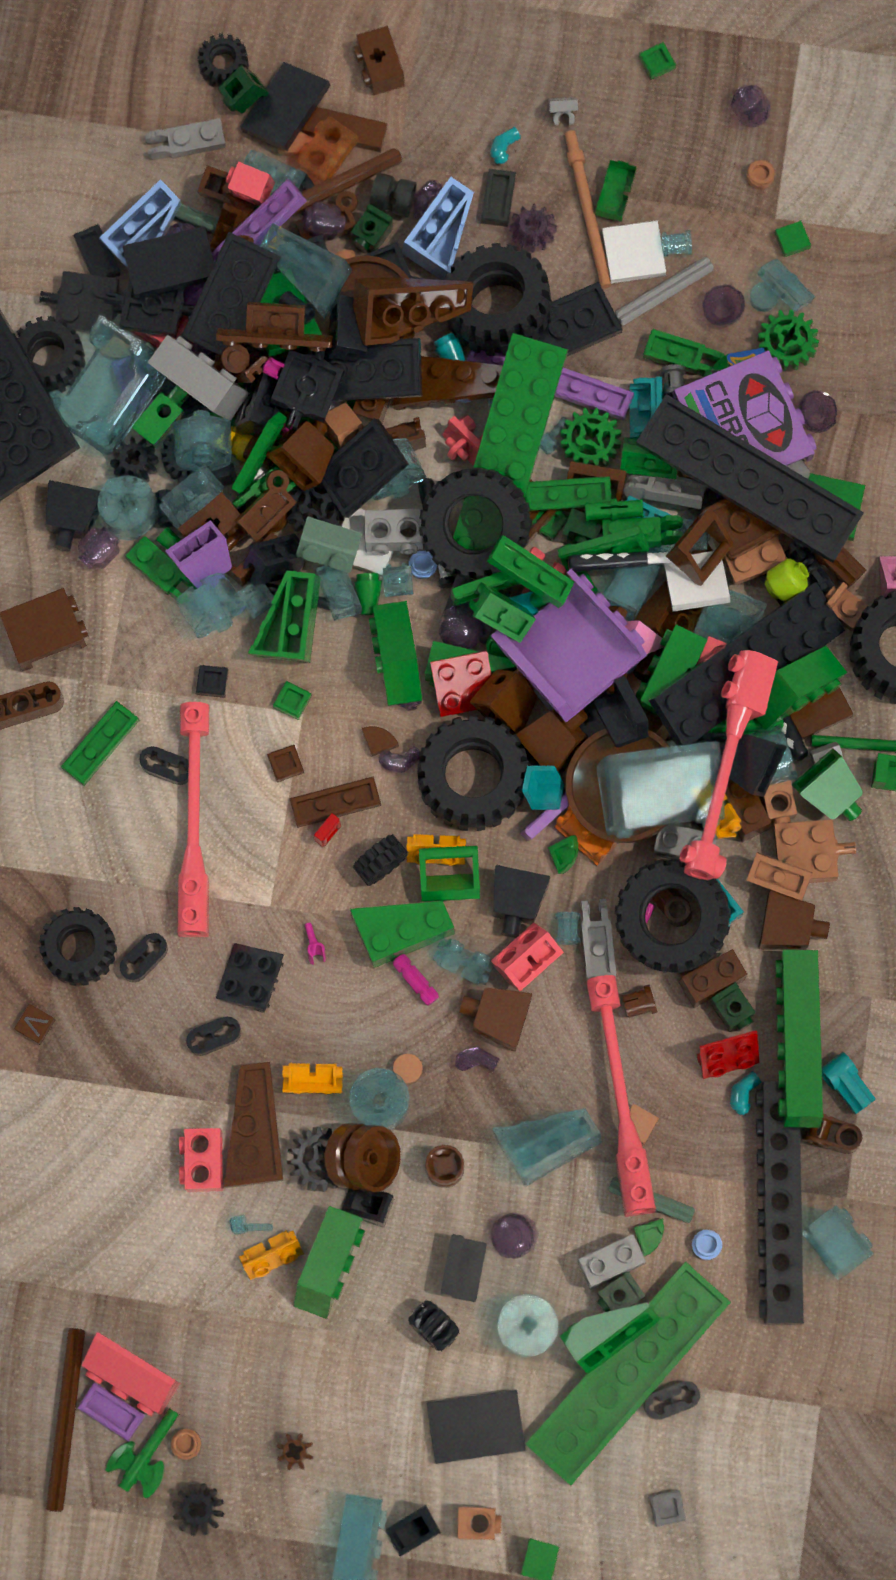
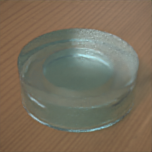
M758 283L751 291V305L760 312L771 311L777 305L779 298L778 290L771 283Z

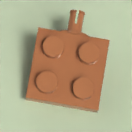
M776 536L732 561H729L726 555L722 561L725 563L735 586L767 574L772 567L787 558ZM712 538L714 545L717 548L720 544L714 538Z
M833 819L779 823L773 826L776 858L813 872L809 883L837 881L839 877L837 865L839 855L856 854L855 842L838 843L834 835Z

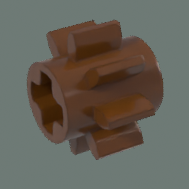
M302 1433L298 1435L297 1440H292L291 1436L286 1434L288 1442L285 1446L277 1444V1447L283 1450V1455L277 1460L284 1461L286 1459L289 1462L287 1470H291L293 1464H298L304 1470L303 1461L306 1458L309 1460L314 1458L312 1455L307 1454V1449L313 1443L308 1442L304 1445L302 1443ZM291 1444L303 1447V1451L299 1453L301 1457L299 1460H296L294 1457H288L287 1453L291 1451Z

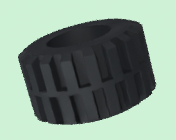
M48 316V320L43 321L42 317H37L36 323L32 324L31 321L25 323L27 327L25 330L20 327L17 331L19 337L17 339L49 394H55L57 389H60L62 393L67 391L65 386L68 384L71 387L76 384L75 377L81 378L83 374L81 368H85L86 363L84 349L78 333L76 334L75 328L71 324L67 326L66 321L63 319H59L56 322L55 317ZM45 346H58L64 350L60 360L52 365L42 366L33 362L37 351Z
M73 907V911H68V909L61 910L62 915L58 917L56 914L51 917L52 922L50 924L46 923L43 927L44 935L40 934L39 941L41 942V947L39 949L43 957L42 960L50 972L62 982L67 981L70 985L77 986V983H81L83 986L89 985L91 980L97 982L100 980L99 976L102 973L106 975L110 971L109 965L114 964V952H117L114 934L103 917L98 913L97 915L94 914L90 909L86 908L83 911L80 907ZM75 932H87L95 940V946L91 955L79 962L66 960L62 955V945L65 939Z

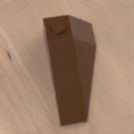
M383 277L355 279L353 309L362 343L364 345L393 343L400 340L399 337L411 332H420L423 330V327L437 321L442 323L471 311L473 282Z
M701 541L691 552V555L711 552L713 549L707 541ZM666 580L642 606L634 621H641L661 638H663L667 629L672 631L675 625H679L700 636L696 632L700 618H705L707 609L699 607L673 611ZM664 647L661 648V649H658V651H660V652L662 653Z

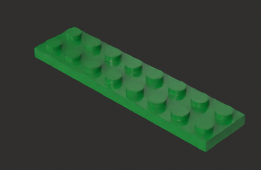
M512 333L473 468L492 469L503 476L509 477L514 485L522 490L525 499L569 349ZM481 496L464 498L453 536L454 540L469 550H483L492 546L502 531V516L499 509L492 501Z
M685 1262L649 1303V1306L661 1320L592 1372L586 1374L525 1445L571 1486L727 1308L731 1301Z

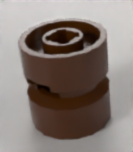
M440 1145L429 1152L425 1167L428 1179L434 1185L440 1188H450L461 1181L464 1175V1159L457 1148L450 1145Z

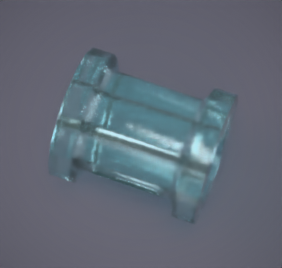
M685 230L684 233L679 234L661 233L664 257H668L669 254L673 253L692 255L690 230Z
M577 912L555 913V919L558 920V937L555 938V942L558 945L569 946L581 944V938L578 937V920L581 919V914Z

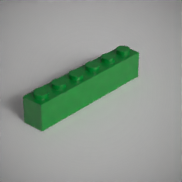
M782 950L781 959L775 961V978H780L781 987H776V1005H781V1015H777L776 1031L777 1033H782V1042L777 1043V1060H782L783 1070H778V1088H783V1098H779L778 1115L784 1117V1127L820 1128L823 1120L818 950Z

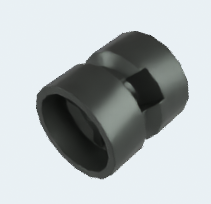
M378 172L372 187L369 204L382 211L391 208L393 214L408 217L413 206L417 182L402 178L397 182L394 176ZM394 192L398 193L397 199H393Z

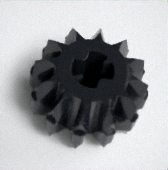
M134 437L130 438V444L128 445L124 441H120L121 450L113 449L112 454L115 458L110 460L111 467L115 468L114 476L116 478L122 477L125 485L133 479L134 485L138 487L139 479L141 478L149 483L148 473L156 474L157 468L154 465L159 463L158 456L154 455L156 452L155 447L152 445L147 446V441L144 438L138 444H136ZM136 458V461L139 459V463L134 465L133 462L130 463V460Z
M425 1300L421 1305L419 1304L408 1318L409 1324L418 1335L438 1351H443L447 1346L449 1347L460 1333L456 1323L442 1309L429 1300Z
M205 1483L201 1484L199 1494H197L195 1485L190 1484L188 1486L190 1496L182 1490L178 1492V1495L185 1501L184 1503L173 1502V1507L182 1508V1512L173 1515L174 1520L185 1518V1521L179 1527L182 1531L192 1524L190 1535L196 1536L199 1525L203 1535H208L207 1523L215 1529L219 1527L218 1522L212 1519L213 1516L224 1517V1512L215 1511V1507L223 1505L224 1500L212 1501L218 1493L215 1488L206 1496L207 1484ZM194 1502L196 1504L204 1502L206 1508H203V1510H206L204 1516L197 1515L194 1517L191 1511H194V1509H191V1506Z

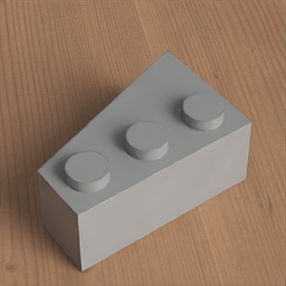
M167 335L147 363L212 412L230 421L250 393L235 383L237 378L225 369L218 371L212 365L215 362L204 353L200 352L199 355H196L190 349L193 345L184 338L178 336L177 339H174Z

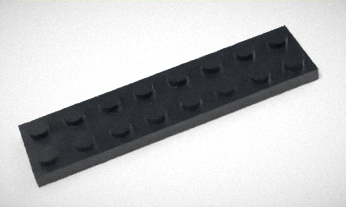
M667 394L636 441V445L832 563L864 514L861 510Z
M816 582L809 584L804 591L788 599L648 700L679 750L687 748L727 718V699L721 696V691L727 681L732 682L734 672L728 670V664L734 654L739 655V652L743 650L759 652L778 661L777 671L824 647L846 631L833 609L826 605L828 601Z

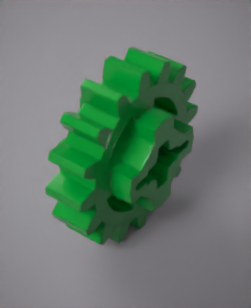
M790 309L788 315H784L782 310H779L777 318L770 314L767 319L768 324H761L760 330L762 332L758 333L757 341L762 342L758 348H764L765 351L769 350L772 358L777 357L779 363L782 364L783 371L787 370L788 365H792L795 371L798 370L799 362L805 366L808 365L809 357H815L816 350L814 348H817L819 345V339L815 338L817 337L818 329H810L813 320L810 319L805 322L803 320V312L798 317L794 316L793 309ZM800 330L804 333L806 338L801 336ZM791 334H793L792 340L786 343V345L783 347L784 341L790 338ZM771 343L775 344L776 351L772 347Z
M583 408L582 416L574 412L572 415L573 422L566 419L564 423L566 429H561L560 437L564 438L560 441V447L567 448L564 453L565 458L573 456V462H582L595 466L602 462L605 466L609 465V456L616 458L617 451L615 449L621 447V441L618 440L621 437V430L615 429L617 421L612 420L609 422L608 412L600 416L598 408H595L593 414H589L587 408ZM577 430L579 436L572 442V434ZM609 436L610 442L605 449L603 441Z

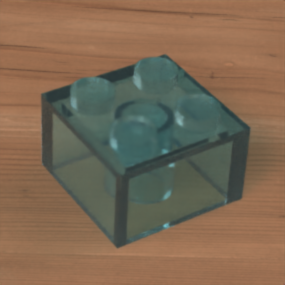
M728 589L730 603L703 607L693 633L706 639L710 636L729 643L763 618L767 603Z
M835 1205L802 1231V1234L839 1281L873 1255L870 1250L873 1245L863 1232L858 1234L851 1224L854 1223V1220L845 1208L840 1210Z

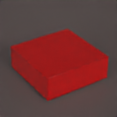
M331 813L314 834L315 842L322 847H325L341 828L340 819L336 815Z

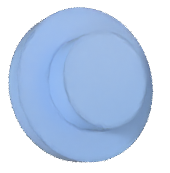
M417 551L409 559V570L417 578L426 579L436 572L437 564L432 560L433 557L429 551Z
M701 1230L692 1240L693 1252L700 1259H714L721 1252L722 1240L712 1230Z

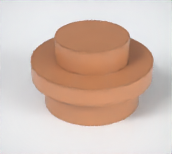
M181 1429L172 1437V1452L180 1459H192L201 1450V1438L191 1429Z

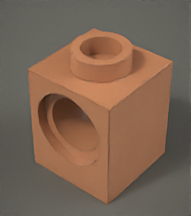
M346 402L328 411L325 423L328 426L326 434L339 450L363 429V424Z
M791 780L770 783L765 796H760L761 803L770 821L773 824L791 823L790 819L795 818L797 815ZM773 798L783 799L786 809L784 811L774 810L771 800Z
M458 1507V1539L495 1540V1534H501V1515H495V1508ZM481 1514L488 1519L489 1526L485 1532L476 1533L472 1530L470 1522L475 1515Z

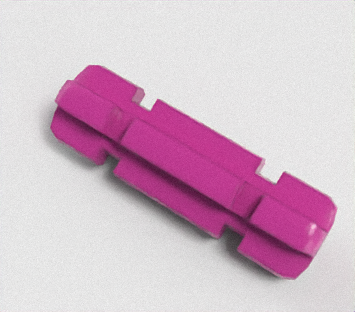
M405 954L399 955L393 961V966L399 973H403L402 977L417 994L420 993V998L426 1005L429 1006L438 999L439 995L436 990L428 986L429 982L415 965H411L410 959Z

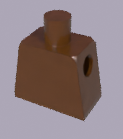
M314 420L312 424L309 421L300 423L297 431H292L291 428L266 453V456L303 491L321 483L334 451L333 444L324 437L328 431L327 424Z
M517 667L514 672L498 669L494 671L475 694L470 703L485 718L495 719V724L499 726L502 723L510 728L509 733L514 735L525 728L536 703L537 695L527 684V678Z
M553 709L516 735L541 766H555L558 773L561 774L570 764L573 755L580 745L587 740L586 734L579 726L588 719V716L582 709L569 721L565 722Z
M770 890L767 895L759 949L807 950L810 937L828 938L830 922L813 919L815 912L814 904Z
M484 988L481 1001L464 996L459 1013L475 1017L473 1031L516 1052L532 1000V994Z

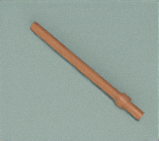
M572 130L565 133L569 151L567 153L568 163L573 168L599 282L602 289L611 287L612 284L583 166L585 163L584 154L579 149L576 132Z

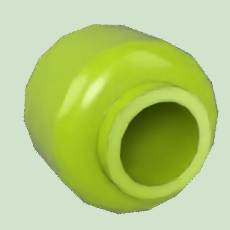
M785 559L767 572V580H765L766 589L774 599L787 601L808 587L807 578L809 577V572L803 563H797L793 559Z

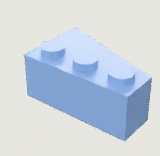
M450 177L404 241L401 250L402 254L438 279L444 280L446 274L451 273L450 267L455 260L474 192Z
M160 179L99 238L128 269L122 246L165 236L181 206V201Z

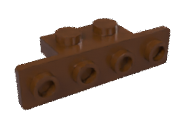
M248 302L246 330L219 328L216 333V340L222 341V344L227 346L240 345V342L251 343V346L257 348L268 347V344L280 345V348L288 350L297 349V346H308L311 351H325L326 348H331L332 346L331 335L304 334L305 305Z

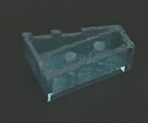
M272 223L260 247L281 256L276 269L325 319L330 307L335 302L352 272L351 267L345 259Z
M662 545L658 548H649L650 551L647 553L669 552L671 546ZM656 563L648 564L646 567L615 569L612 575L613 581L609 588H605L602 595L611 606H621L628 611L625 617L626 621H634L645 604L664 564Z
M585 1108L551 1115L541 1120L523 1121L520 1124L504 1128L502 1126L492 1128L495 1139L524 1187L602 1143L601 1133Z
M346 1494L332 1580H377L378 1570H373L374 1560L381 1557L383 1540H378L379 1529L385 1530L388 1512L382 1510L383 1499Z

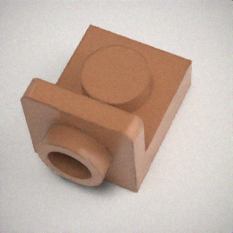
M843 582L839 588L833 586L826 595L828 601L826 605L833 609L841 624L852 631L868 605L846 590L848 585Z

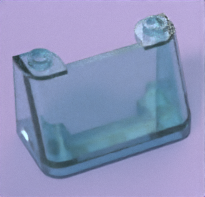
M100 315L91 328L89 335L90 342L97 348L66 395L58 390L51 391L49 394L72 434L102 454L110 455L113 449L119 448V442L125 439L166 376L147 363L155 353L152 348Z
M704 742L642 750L604 757L596 766L607 836L616 835V839L633 837V831L639 828L695 820L696 823H702L704 827L721 763L719 742ZM724 800L717 826L725 818Z

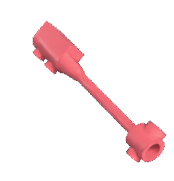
M743 650L739 652V655L734 654L731 657L728 670L734 672L732 682L727 681L721 691V696L727 699V739L701 841H692L691 845H685L679 857L680 861L686 863L684 872L697 879H718L726 867V858L719 855L720 848L713 844L738 740L741 739L749 720L765 715L778 664L777 660L756 651Z
M185 702L180 705V734L189 737L188 835L181 872L178 875L177 933L179 937H209V878L205 872L201 847L199 846L200 737L209 735V704Z
M614 975L593 977L586 981L591 1011L601 1012L620 1122L618 1124V1153L615 1156L624 1215L625 1217L655 1213L656 1207L646 1150L643 1149L635 1125L631 1121L612 1011L621 1006L616 977Z

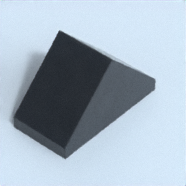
M349 1189L341 1210L362 1217L363 1221L384 1228L394 1202V1196L382 1191L368 1192L360 1189Z
M426 1505L385 1529L400 1557L441 1533Z

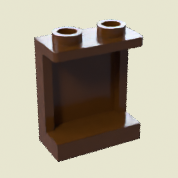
M64 588L0 612V617L22 671L33 668L32 662L76 645H80L81 648L87 646L84 638L89 635L83 620L77 622L74 612L79 611L73 595L67 596Z

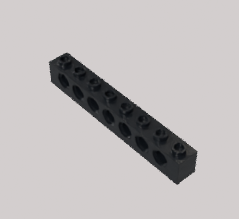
M763 1081L761 1089H756V1107H761V1119H756V1136L762 1137V1149H757L756 1156L757 1167H762V1179H757V1196L763 1197V1209H758L757 1214L758 1227H763V1239H758V1256L764 1257V1269H759L758 1273L759 1287H764V1300H759V1317L765 1318V1325L804 1324L800 1127H784V1119L778 1121L771 1117L770 1108L778 1106L779 1098H783V1088H778V1081ZM781 1136L786 1142L785 1149L775 1150L770 1144L771 1137ZM775 1165L782 1166L786 1171V1178L784 1180L774 1179L771 1175V1167ZM780 1195L786 1199L787 1207L785 1210L779 1211L773 1208L771 1204L773 1196ZM781 1225L787 1230L786 1240L778 1241L772 1236L773 1226ZM781 1255L786 1258L788 1267L785 1271H778L773 1267L772 1259L774 1256ZM780 1285L787 1289L788 1299L785 1302H779L774 1298L773 1289L775 1286Z

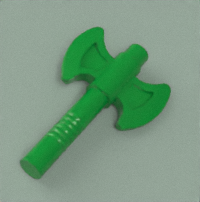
M171 1408L168 1409L152 1436L136 1456L134 1455V1441L127 1442L114 1451L108 1460L106 1472L126 1471L123 1475L124 1478L118 1485L120 1488L129 1492L132 1486L140 1480L144 1498L147 1499L156 1492L164 1476V1462L158 1461L156 1464L149 1466L150 1459L178 1418L179 1414Z

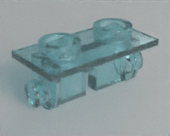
M443 939L437 947L443 950L437 949L433 957L438 966L456 973L461 964L465 966L461 977L477 985H480V983L487 984L490 974L486 973V971L491 972L495 968L490 962L491 958L488 955L475 951V953L464 949L465 945L455 939Z

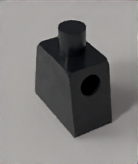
M49 480L45 525L48 532L57 534L54 548L69 552L74 538L81 540L89 538L105 502L102 491Z
M743 733L741 739L738 740L729 778L748 793L764 797L787 746ZM718 736L712 744V752L722 756L726 738Z
M499 865L495 866L493 917L504 919L502 935L517 938L521 923L531 925L535 922L549 887L550 876Z

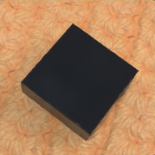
M199 665L196 694L225 698L229 669L226 667Z

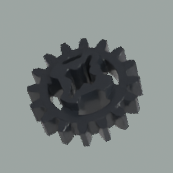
M322 483L306 491L297 486L293 488L295 495L291 496L297 503L287 512L290 514L287 519L289 524L295 523L294 531L296 533L304 529L307 516L340 526L338 520H345L346 517L342 516ZM304 496V503L299 505V508L297 509L299 501ZM311 500L314 502V504L317 505L318 508H321V516L319 515L318 511L311 507ZM333 507H335L333 515L328 520V513L333 510Z
M313 1127L312 1133L309 1130L301 1131L303 1139L299 1137L294 1138L293 1141L297 1145L296 1148L288 1149V1152L293 1155V1159L288 1160L287 1164L294 1165L295 1168L291 1171L290 1175L299 1176L297 1184L299 1186L307 1184V1190L315 1191L318 1188L319 1192H326L327 1185L331 1189L337 1188L338 1186L329 1178L325 1167L326 1147L323 1146L322 1142L318 1141V1139H322L328 1142L332 1135V1128H324L322 1131L321 1127ZM319 1154H322L323 1158L320 1160V1164H317L316 1160L320 1158ZM314 1171L321 1179H315L308 1173Z

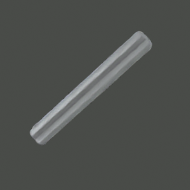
M703 257L617 310L615 313L619 323L626 325L712 272L713 265L707 257Z

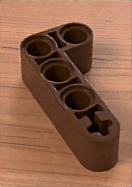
M47 681L0 695V730L60 711L64 705V697L58 685ZM52 693L53 695V701L47 702L46 700L47 694ZM34 697L37 698V702H38V704H39V706H37V707H36L35 702H34L33 699H32V698H34ZM20 701L29 702L27 709L24 711H16L15 706Z

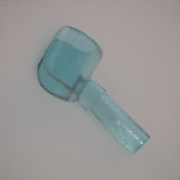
M565 417L560 419L550 433L547 432L543 435L540 447L547 455L551 454L559 446V442L555 437L564 427Z
M245 1215L232 1217L229 1221L231 1231L236 1235L249 1231H272L273 1224H247Z

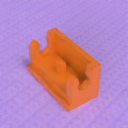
M570 805L567 812L563 816H559L554 826L565 838L576 835L578 850L596 866L617 846L616 842L599 838L587 830L575 817Z

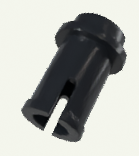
M286 291L280 297L278 304L305 305L304 324L312 321L315 316L312 304L304 303L293 295L291 291Z
M164 489L155 492L158 514L155 516V521L162 528L175 526L178 515L174 512L173 491Z

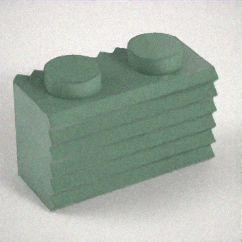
M307 516L296 556L297 558L302 557L303 560L306 559L314 563L318 562L320 565L324 564L325 566L329 565L330 568L349 573L352 570L362 533Z

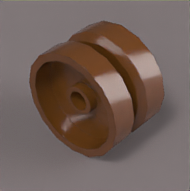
M342 1124L330 1136L325 1150V1167L328 1176L335 1185L344 1189H360L368 1192L383 1191L394 1181L401 1163V1149L397 1137L390 1129L379 1125Z

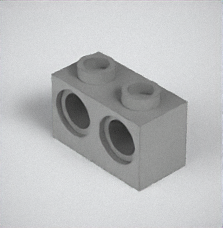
M422 509L365 510L366 552H372L374 555H386L389 551H400L402 554L410 555L417 553V551H422L423 536H420L419 527H421L419 516ZM406 528H411L415 530L416 534L412 537H404L401 532ZM377 529H383L387 532V535L383 538H376L372 533Z
M668 824L657 833L652 858L660 860L679 859L680 852L685 845H691L692 841H701L703 831ZM715 834L714 840H713V844H714V845L716 844V839H717L716 834Z
M634 1234L578 1259L577 1263L589 1289H592L623 1275L627 1271L630 1272L645 1265L646 1260Z

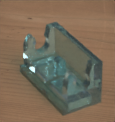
M254 150L247 154L243 162L271 175L275 181L273 193L287 179L291 180L299 189L306 175L301 170L268 157L261 152L257 154Z
M203 464L161 498L163 503L159 506L177 529L217 497L225 487L209 468Z

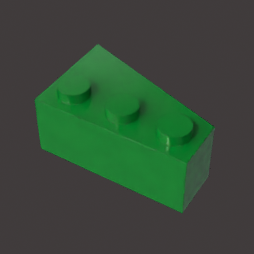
M407 601L373 606L374 618H369L371 635H377V637H372L374 655L380 654V656L375 657L377 674L383 673L388 706L422 701L417 656Z
M443 901L350 909L352 919L373 968L395 960L401 954L407 955L455 934L454 925Z

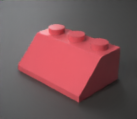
M98 1332L81 1365L88 1369L85 1374L87 1377L99 1384L104 1379L113 1385L111 1392L124 1400L128 1396L139 1401L136 1407L150 1416L154 1412L162 1415L181 1384Z

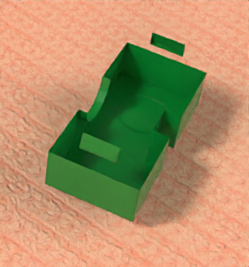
M610 160L596 206V216L622 222L628 203V196L624 195V193L631 192L637 166L629 165V163L620 160Z

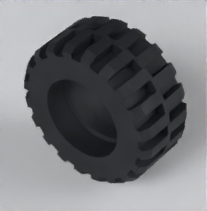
M492 243V247L484 248V245L476 247V251L473 253L467 251L461 256V262L455 261L450 267L451 273L446 274L444 280L473 282L472 301L479 292L493 285H508L516 288L523 294L519 304L506 313L497 315L485 314L476 310L471 305V311L447 320L451 332L459 338L462 345L467 346L470 344V349L477 353L484 350L486 355L495 356V352H502L504 356L507 354L512 333L537 340L539 338L538 331L541 333L545 331L548 325L547 319L551 317L552 312L549 281L546 271L542 269V264L537 258H531L530 252L525 249H521L519 252L517 251V246L511 244L501 247L500 243Z
M469 468L453 472L441 481H438L423 501L425 504L423 510H420L419 519H421L419 532L425 542L423 546L426 552H430L433 557L432 560L437 565L440 564L445 568L444 571L459 575L460 578L481 579L502 572L487 562L496 542L483 550H469L459 545L452 537L449 529V517L452 509L460 500L469 496H481L489 499L497 506L502 516V531L499 538L504 535L522 548H525L529 542L530 528H532L529 503H526L523 497L524 493L514 485L509 477L503 476L495 470Z
M896 591L888 593L886 598L883 596L876 598L872 605L867 606L862 612L850 639L851 650L849 657L850 662L854 663L853 672L855 676H861L863 679L861 685L866 690L870 688L875 690L874 696L882 700L883 696L890 698L889 703L896 704V667L886 660L879 646L883 632L890 627L896 626Z
M469 715L468 720H462L460 716L453 718L452 724L447 725L444 722L437 727L438 732L435 735L431 733L426 739V746L420 751L417 767L419 790H421L425 805L430 807L431 813L436 818L440 816L444 820V824L450 827L453 824L458 825L460 830L468 831L469 827H476L477 831L485 830V826L492 824L493 827L500 825L502 819L505 817L509 819L515 813V808L521 805L524 799L522 788L526 769L529 765L527 764L526 751L522 749L520 739L516 734L511 735L509 733V727L503 723L500 726L495 724V719L486 717L484 721L478 720V715ZM465 750H481L493 756L497 760L501 772L497 787L490 793L480 797H465L453 791L449 787L445 775L447 764L453 756Z
M661 859L654 861L655 863L651 865L646 864L639 868L638 873L631 875L626 880L627 885L618 894L620 898L618 906L615 905L614 914L617 915L616 931L621 936L620 941L624 948H627L631 953L630 955L637 961L661 972L683 973L684 971L695 970L700 965L708 963L714 958L713 955L718 950H721L724 945L725 936L728 935L730 930L729 918H731V909L728 907L727 901L729 900L721 888V884L715 878L702 880L687 875L684 872L686 863L680 861V859ZM670 888L682 889L690 893L697 901L701 914L698 929L693 936L678 944H667L657 940L650 933L645 919L646 909L650 900L660 891Z

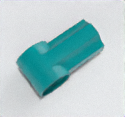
M841 1052L822 1066V1078L832 1090H836L854 1115L876 1100L859 1077L855 1064L846 1053Z

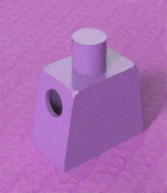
M211 520L166 550L167 555L198 590L206 586L209 588L218 587L222 582L221 576L232 567L226 538Z

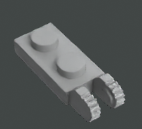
M220 118L167 128L166 131L159 129L145 134V140L149 144L169 142V146L161 145L148 150L150 159L154 160L167 157L177 158L226 147Z
M628 474V483L624 486L623 494L627 498L630 495L639 500L645 498L701 509L707 487L694 479L678 476L676 479Z
M599 899L598 903L601 921L591 922L589 915L590 904H588V900L581 901L583 920L581 922L586 980L602 975H614L616 977L611 920H608L606 899Z

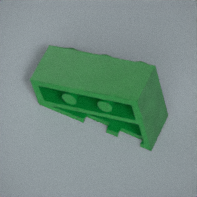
M286 571L271 602L270 610L265 620L262 621L259 628L260 631L253 646L251 645L248 654L254 657L310 663L321 577L315 573Z
M675 625L672 631L669 629L665 631L660 642L664 649L660 657L654 655L647 669L652 674L647 683L641 682L635 694L643 709L657 715L648 700L696 666L708 639L679 625Z
M827 646L777 670L765 715L756 719L765 730L769 729L790 714L802 709L809 702L814 703L825 693L829 695L842 685L839 680L847 671Z
M332 1206L328 1207L297 1283L293 1307L325 1319L328 1318L334 1299L339 1300L344 1287V1283L341 1282L344 1273L349 1274L355 1256L351 1254L354 1246L360 1247L365 1230L361 1229L362 1217Z

